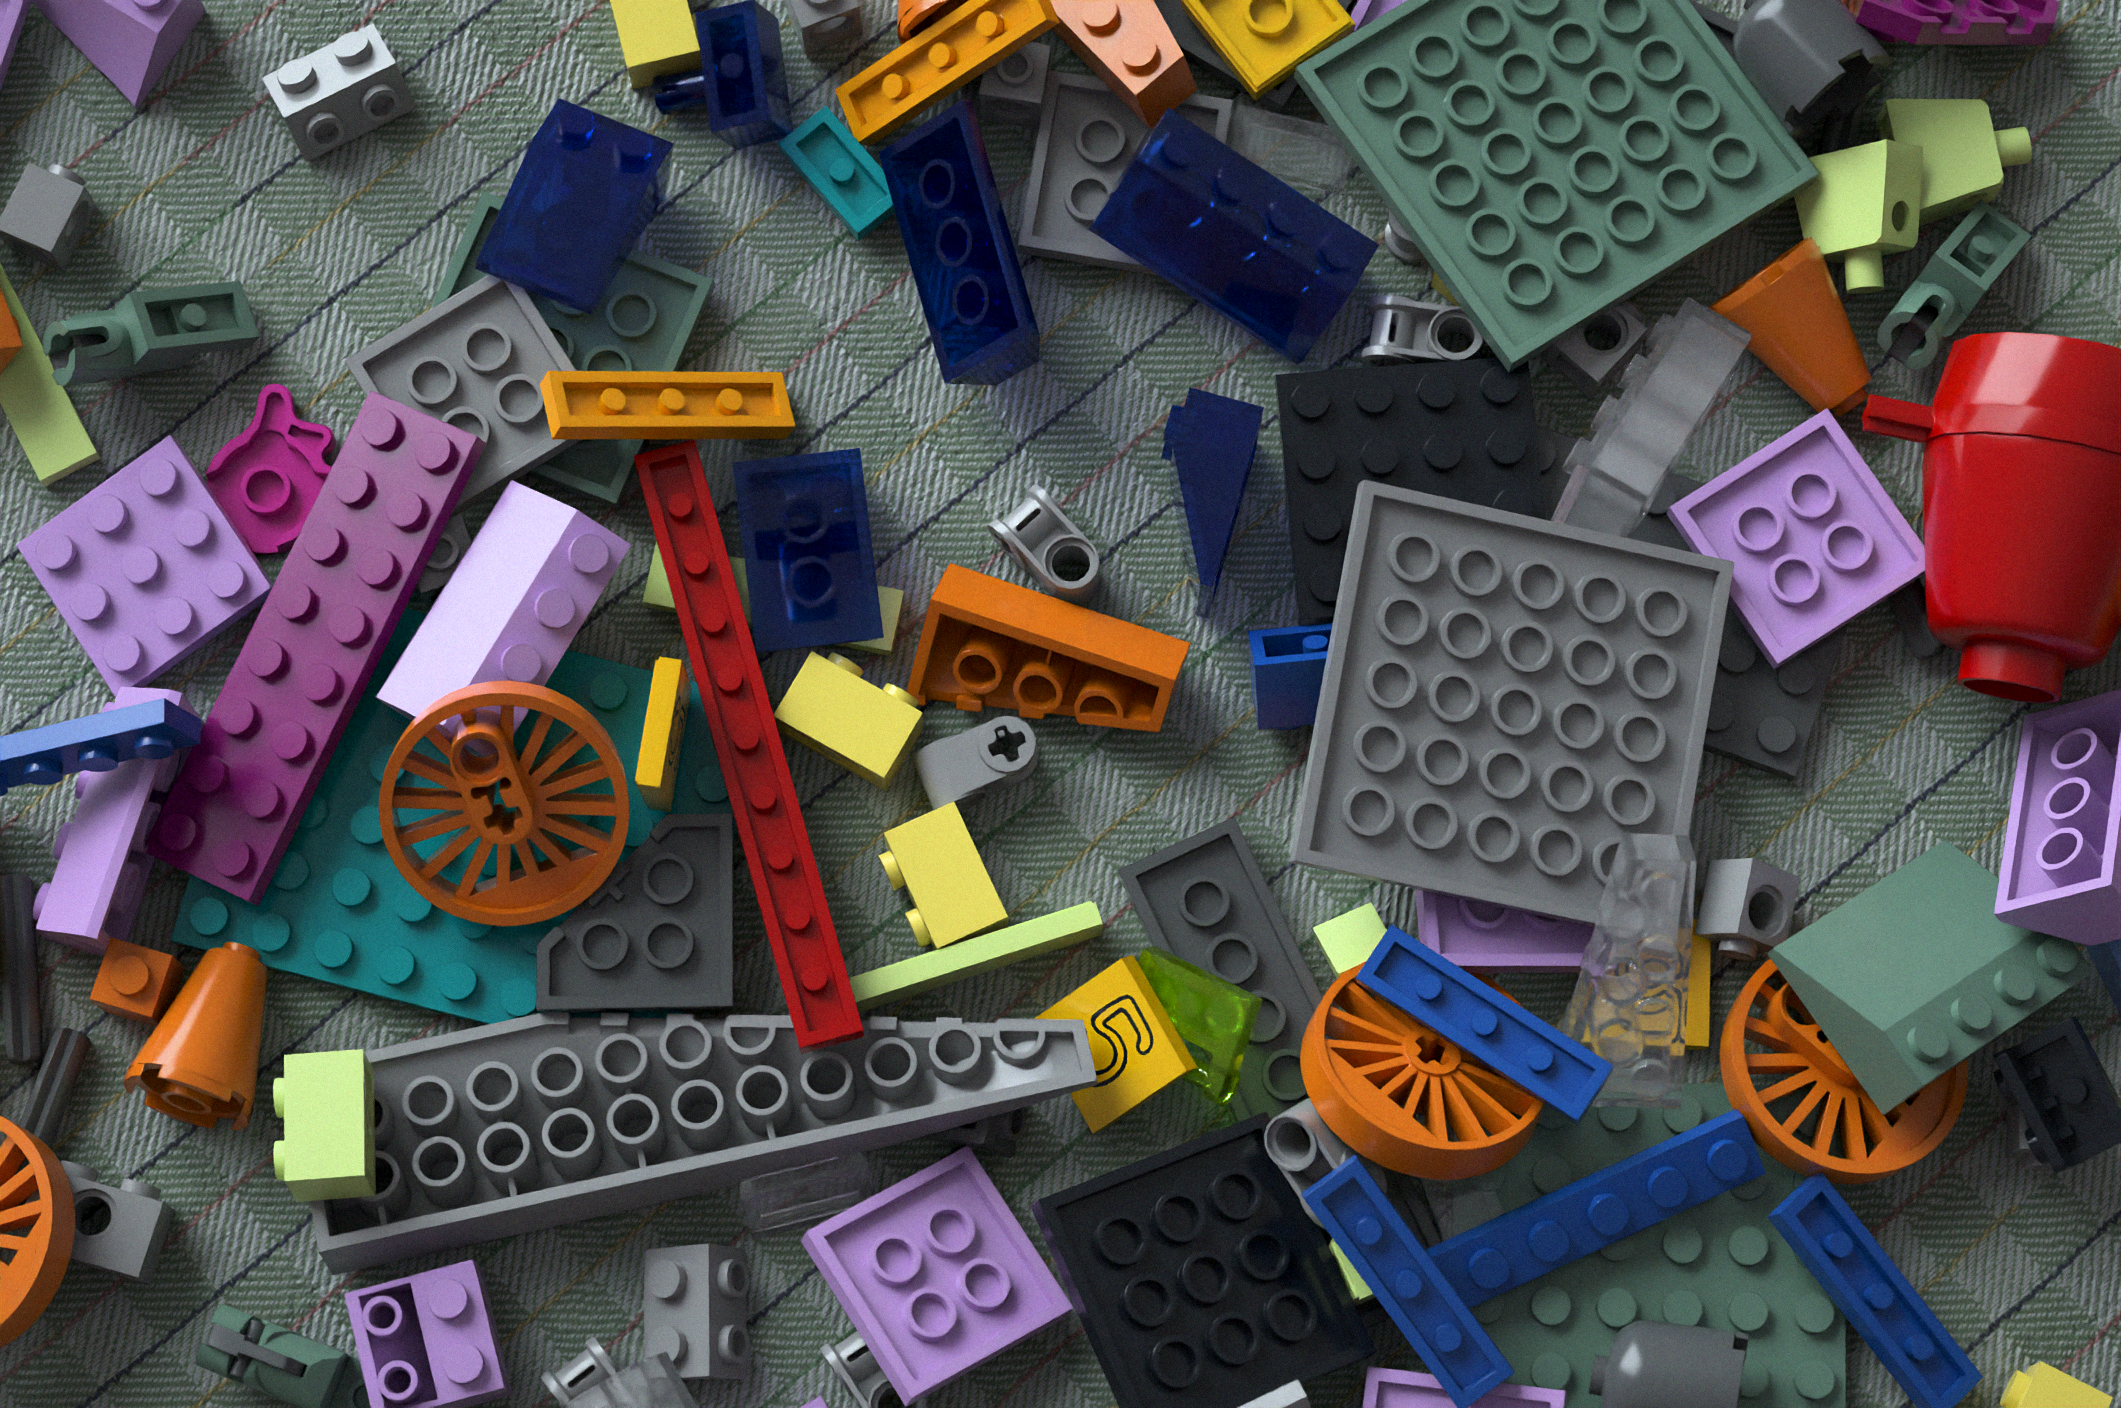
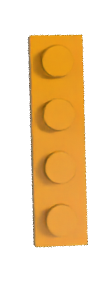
M969 0L836 88L835 92L854 138L862 145L872 146L1059 24L1060 22L1051 0Z
M548 371L540 383L552 440L787 439L795 428L782 372Z

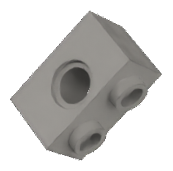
M61 1160L70 1183L75 1206V1235L69 1261L150 1285L175 1211L166 1203L158 1200L161 1190L123 1178L120 1189L97 1183L99 1171ZM39 1189L27 1198L26 1204L40 1200ZM107 1203L111 1209V1221L108 1227L100 1234L86 1235L82 1228V1219L85 1212L95 1204ZM35 1224L17 1229L15 1236L27 1238Z

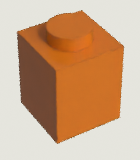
M110 937L89 999L104 1012L156 1027L176 998L186 968L173 955Z

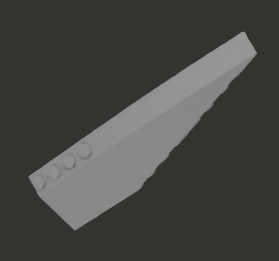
M543 1012L365 1051L374 1069L376 1196L310 1201L318 1251L331 1274L337 1275L723 1189L880 1149L973 1123L989 1116L993 1117L1098 1085L1084 1021L1072 1019L999 1018L996 1023L963 1022L962 1018H936V1022H900L897 1017H869V1021H861L864 1037L800 1054L790 1015H729L727 1019H695L694 1014H667V1018H630L629 1013H601V1017H570L569 1012Z

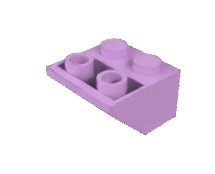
M474 1259L344 1293L371 1408H466L513 1395L483 1270Z

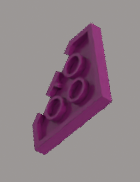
M1863 0L1856 23L1867 26V31L1874 37L1891 43H1899L1904 40L1915 45H2045L2055 23L2059 2L2056 0Z

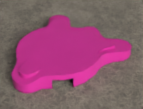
M269 384L261 390L258 395L256 414L251 424L242 434L224 445L213 457L205 474L208 478V486L252 552L258 555L282 554L292 549L332 466L326 464V457L336 445L334 433L329 427L298 419L292 394L287 387L280 384Z

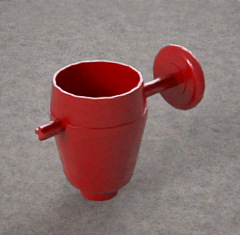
M2019 332L1973 334L1953 342L1932 407L1870 394L1862 415V431L1922 444L1921 452L1924 453L1921 467L1927 626L1931 635L1948 648L1962 653L1957 684L1967 690L2000 699L2028 703H2054L2061 699L2065 670H2080L2100 664L2107 657L2121 625V348L2099 342L2051 334Z

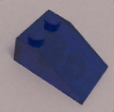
M559 98L535 134L476 260L475 269L592 315L665 197L674 143Z
M1190 387L1184 407L1175 404L1171 407L1163 436L1165 444L1161 459L1171 461L1169 483L1196 615L1209 619L1258 447L1264 407Z
M860 448L733 462L731 470L732 487L756 654L883 639Z

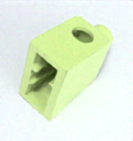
M1981 99L1885 100L1875 121L1879 141L1888 139L1923 147L1919 226L1972 209L1981 199L1986 203L1991 202L1995 199L2004 183L2002 168L2031 162V141L2026 127L1994 131L1988 104Z
M1885 139L1809 157L1808 159L1817 169L1819 175L1811 186L1794 196L1803 238H1813L1817 246L1820 247L1825 261L1844 263L1847 293L1865 294L1884 290L1882 256L1912 250L1918 242L1923 147Z

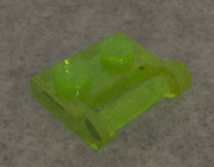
M1157 946L1142 949L1138 964L1180 1037L1214 1054L1211 1064L1191 1055L1198 1068L1181 1079L1202 1089V1095L1205 1099L1224 1107L1233 1099L1241 1080L1239 1068L1263 999Z

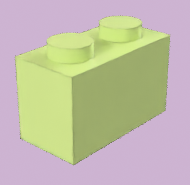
M364 1049L284 1055V1078H275L273 1086L277 1118H284V1140L275 1141L273 1151L274 1170L277 1180L285 1181L296 1202L376 1196L374 1069Z

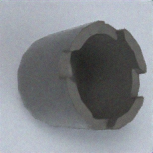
M1746 0L1744 3L1746 12L1738 22L1732 41L1733 55L1739 67L1786 130L1796 140L1813 137L1816 133L1812 124L1829 114L1837 122L1850 115L1882 84L1883 80L1876 73L1879 66L1881 65L1883 68L1890 66L1893 62V59L1863 25L1856 23L1857 18L1840 0Z
M1654 1320L1633 1322L1625 1326L1615 1336L1608 1356L1595 1354L1589 1394L1602 1396L1601 1408H1738L1749 1334Z

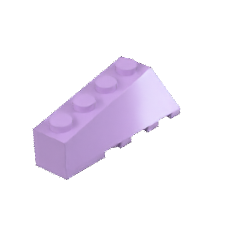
M32 0L43 15L81 50L88 61L101 74L103 73L136 109L142 104L206 11L201 0Z

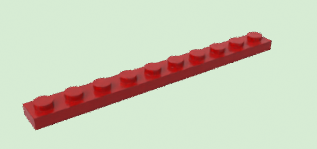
M695 439L633 455L800 1054L864 1037V1030Z

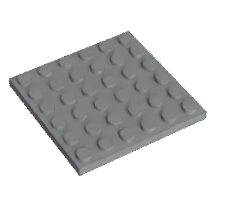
M1361 481L1358 484L1289 863L1659 941L1670 940L1735 562L1373 481Z

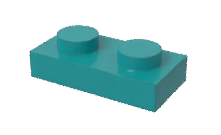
M826 105L778 143L779 152L858 242L906 204V195Z

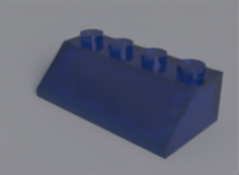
M961 100L878 153L944 384L996 386L1039 362L1040 333L972 100Z
M1169 107L1146 132L1088 229L1297 365L1303 361L1348 299L1379 244Z

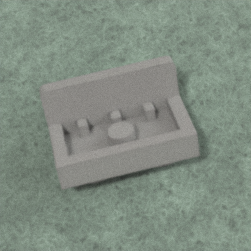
M373 23L358 31L346 33L334 43L301 59L289 61L279 70L262 77L272 100L285 121L302 157L306 161L313 160L415 108V103L400 70Z
M710 1243L644 1249V1381L664 1383L701 1379L730 1381L746 1379L747 1358L750 1352V1339L746 1327V1293L749 1288L750 1277L746 1266V1253L744 1249Z

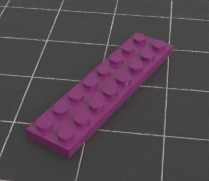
M370 390L201 730V744L193 746L145 845H148L147 854L256 906L259 905L486 445L483 440L478 436Z

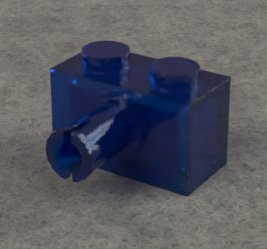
M755 0L695 12L702 67L665 76L658 75L653 78V89H662L663 92L654 94L659 112L662 115H669L675 111L708 105L711 133L735 149L784 139L793 132L778 18Z

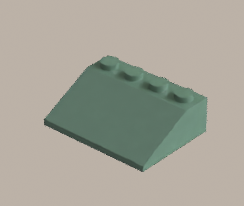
M1946 840L1767 953L1882 1115H1885L2041 1011L2094 972L2071 940L2000 922L1994 915L1999 878Z

